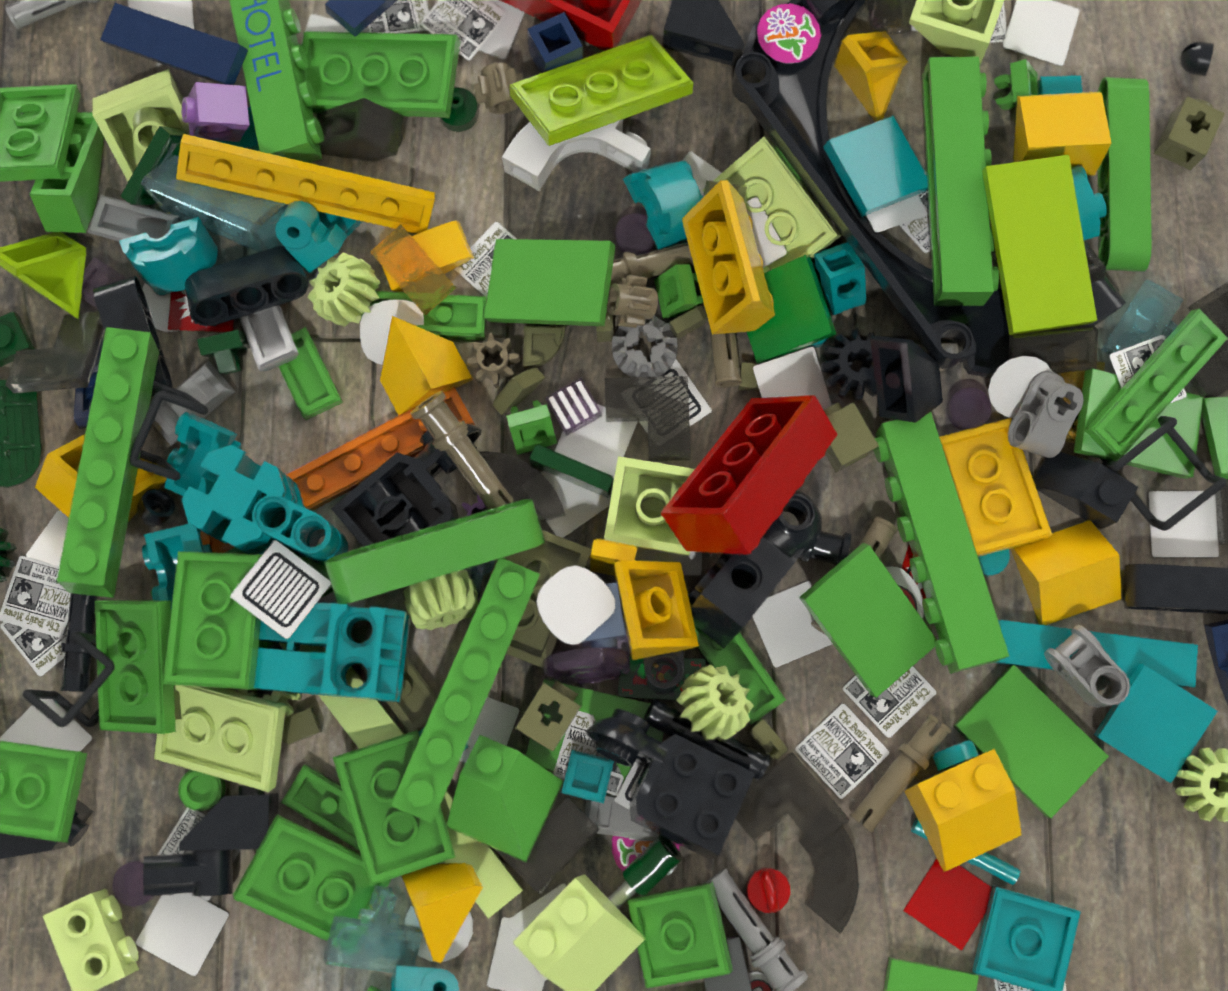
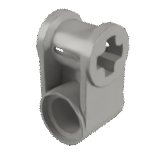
M1047 371L1036 376L1030 384L1017 415H1015L1009 426L1008 442L1010 445L1047 458L1055 457L1063 448L1066 436L1077 414L1082 409L1084 401L1080 389L1072 384L1065 383L1064 379L1055 372ZM1042 388L1049 394L1045 396L1043 393L1040 392V389ZM1064 396L1071 401V404L1063 400Z
M1076 625L1071 630L1072 635L1056 649L1049 648L1044 652V656L1050 666L1071 685L1089 706L1099 708L1116 705L1124 701L1128 696L1130 689L1128 677L1104 651L1099 641L1083 626ZM1077 649H1079L1073 656L1070 657L1071 654H1073ZM1099 676L1105 677L1111 684L1112 691L1108 698L1102 697L1096 690L1095 684Z

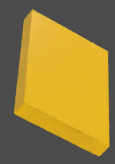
M1012 418L939 437L978 557L1048 539L1052 536L1022 449L1011 446L1008 442V429Z

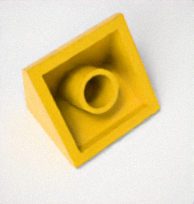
M1085 92L1017 96L1013 162L1069 155L1071 168L1081 165L1085 169L1087 176H1094L1112 144L1102 93Z
M1091 520L1054 532L1048 539L1011 548L1039 625H1049L1121 599L1120 555Z
M620 560L614 563L615 580L618 585L620 604L632 660L699 646L681 562Z

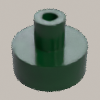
M454 88L450 118H439L443 126L454 132H463L473 127L479 115L476 98L467 89Z

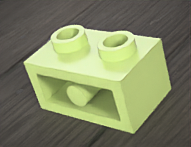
M107 888L93 892L43 915L72 991H96L139 970L136 963L139 959L138 949L130 936L126 937L120 923L122 919L120 904L113 895H109Z

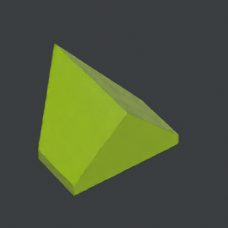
M53 232L0 247L1 268L79 320L86 247L62 232Z

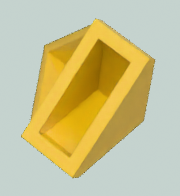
M880 31L847 35L842 40L834 66L873 121L878 122L883 120L901 71L908 61L888 33Z
M392 316L380 382L398 416L418 406L439 391L445 392L454 386L458 388L473 380L454 342Z
M467 863L434 864L401 875L433 961L442 963L483 888L473 866Z

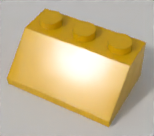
M720 180L682 218L712 335L755 331L775 316L773 297L768 290L763 271V260L758 253L752 231V220L747 213L744 198L728 180Z

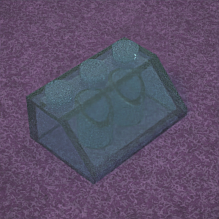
M176 155L144 176L141 182L143 188L164 212L177 215L181 220L186 221L199 217L207 231L257 252L282 245L276 236L275 227L288 204L176 179L179 157Z

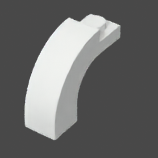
M623 119L551 146L546 144L529 122L514 137L503 154L502 160L506 173L540 191L554 167L561 160L572 154L581 152L597 153L632 172H637L648 167L651 148L647 146V143L640 136L632 132L622 133Z

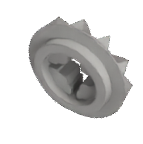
M655 315L650 320L645 319L644 326L637 325L636 328L619 326L613 336L612 355L615 363L622 372L635 379L650 380L663 375L671 368L677 356V337L672 333L669 323L663 322ZM642 331L648 342L655 341L657 343V346L651 348L650 362H647L646 356L643 355L641 350L634 351L633 346L638 345L640 332Z

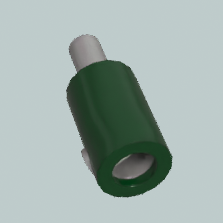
M659 835L623 870V876L626 881L608 899L619 909L636 892L643 896L648 894L666 875H670L676 869L678 863L682 861V855L677 847L669 839Z

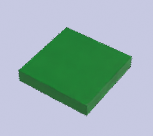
M801 256L764 273L768 290L773 297L775 316L757 330L747 332L757 364L785 356L836 335L810 256Z

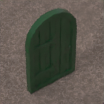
M0 379V487L11 488L22 485L32 478L40 466L42 444L40 442L36 379Z

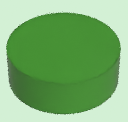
M190 770L180 781L179 797L182 803L191 810L205 811L212 809L225 795V781L218 777Z

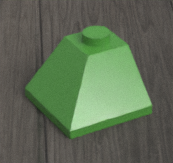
M479 735L460 773L446 826L514 858L527 862L560 792L563 781L521 752Z

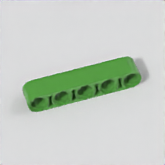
M1104 77L1100 82L1098 92L1102 93L1112 144L1097 170L1098 193L1102 194L1107 208L1106 216L1100 218V236H1098L1099 266L1101 270L1144 272L1149 266L1152 250L1149 83L1144 78Z
M524 499L351 550L325 560L324 564L337 604H349L526 551L543 544L545 539L533 499Z

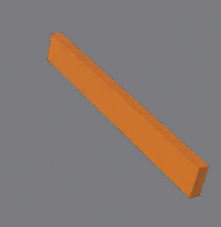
M455 386L443 392L446 395L445 403L458 421H464L475 426ZM416 407L286 474L298 484L305 508L313 511L355 489L397 452L413 458L425 448L420 442V438L427 429L420 419H414L410 413ZM203 531L200 533L202 544H210L213 553H225L234 548L233 545L225 544Z

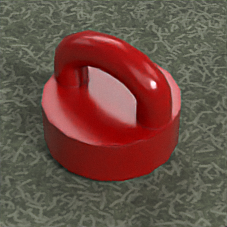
M771 867L760 868L754 871L748 878L746 895L750 903L757 910L765 913H776L788 903L791 895L790 884L779 870Z

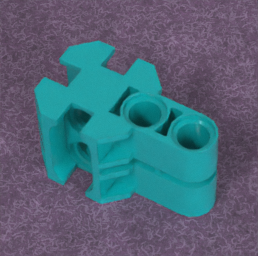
M233 445L208 452L200 467L219 476L209 495L189 486L182 498L189 524L225 544L233 545L245 554L263 555L276 540L286 548L325 566V560L349 550L348 541L343 533L321 515L305 508L298 484L278 467L266 461L260 466L250 459L245 451ZM325 536L324 541L317 546L319 539Z
M316 603L288 639H285L261 621L259 641L287 643V649L258 648L254 689L401 702L410 615H407L405 611L387 608L350 607L346 604ZM360 620L370 621L373 629L371 637L364 643H355L351 636L352 627ZM300 645L326 648L325 653L299 651ZM361 663L367 669V679L362 686L352 688L346 680L347 671L352 665Z

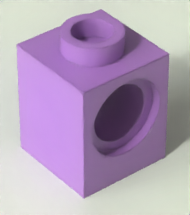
M195 82L189 96L183 97L181 108L182 120L184 123H189L190 135L208 140L239 142L249 127L246 86Z

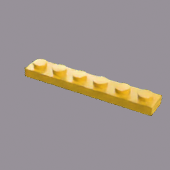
M183 134L180 142L176 179L284 204L304 201L311 204L319 212L416 234L428 229L435 201V192Z

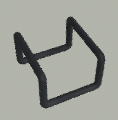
M154 381L152 389L159 392L153 397L132 447L130 464L177 481L181 478L180 473L166 460L142 450L162 400L203 415L208 413V408L191 395Z
M1161 416L1158 419L1161 427L1116 462L1105 460L1102 465L1120 475L1117 472L1119 469L1167 433L1204 479L1209 483H1213V485L1165 522L1156 519L1135 493L1131 499L1134 506L1150 525L1166 531L1225 487L1227 480L1213 475L1174 429L1177 424L1176 418Z
M76 631L72 633V639L105 666L74 705L56 691L31 689L23 691V697L59 727L69 725L74 718L86 727H93L98 723L99 708L90 719L81 710L115 668L114 662L92 644L96 643V635ZM40 699L54 700L67 711L66 715L62 718Z

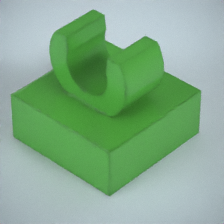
M1026 59L1010 63L1011 75L1004 74L994 79V83L999 89L1011 87V91L1006 97L996 99V104L1003 110H1009L1017 106V96L1039 95L1038 74Z
M676 264L654 279L663 318L678 317L689 309L703 303L702 295L697 296L695 284L698 283L696 273H692L690 264Z
M538 400L533 401L534 408L519 412L517 406L511 408V414L506 415L517 455L532 451L535 445L538 446V444L543 447L557 444L547 404L541 405Z

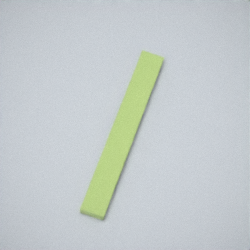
M279 643L283 650L287 649V643ZM300 645L299 652L325 653L326 648ZM351 666L347 671L346 680L352 688H358L365 681L355 668ZM318 695L359 749L404 735V732L380 701ZM448 790L440 805L446 825L454 799ZM447 827L455 858L446 860L445 863H467L473 866L483 886L475 902L489 919L521 893L523 888L492 847Z

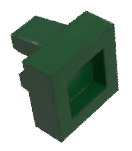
M234 330L197 339L201 356L215 357L219 374L224 373L228 375L242 371L238 351L250 348L244 331Z

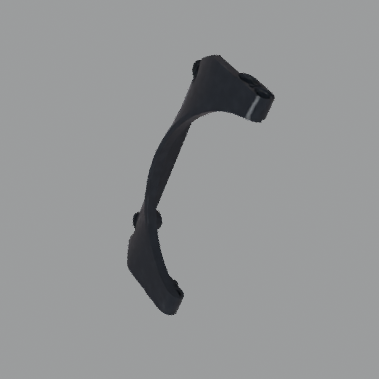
M790 0L785 3L804 7L814 15L820 26L821 38L818 48L809 58L799 63H783L767 55L758 42L757 28L759 21L753 24L743 54L735 66L732 81V92L735 98L748 106L927 350V354L939 363L941 369H950L963 362V367L968 374L991 378L998 367L1009 359L1030 356L1043 360L1060 347L1063 348L1126 304V301L1107 276L1099 271L1090 275L1097 321L1091 324L1056 328L1043 334L1011 337L1008 330L1002 289L994 291L984 306H934L932 269L918 263L903 253L880 232H874L866 216L861 217L823 148L827 141L830 140L827 127L826 101L833 60L849 27L871 0ZM750 74L761 82L749 83L743 76ZM941 338L952 339L958 345L959 352L957 354L946 352L941 345Z

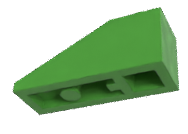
M77 112L62 179L35 180L30 192V197L45 232L86 233L97 205L104 136L91 112Z

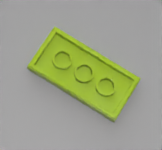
M653 35L510 84V97L548 146L693 93V81Z
M1069 155L986 166L982 173L1009 335L1096 322L1097 315Z

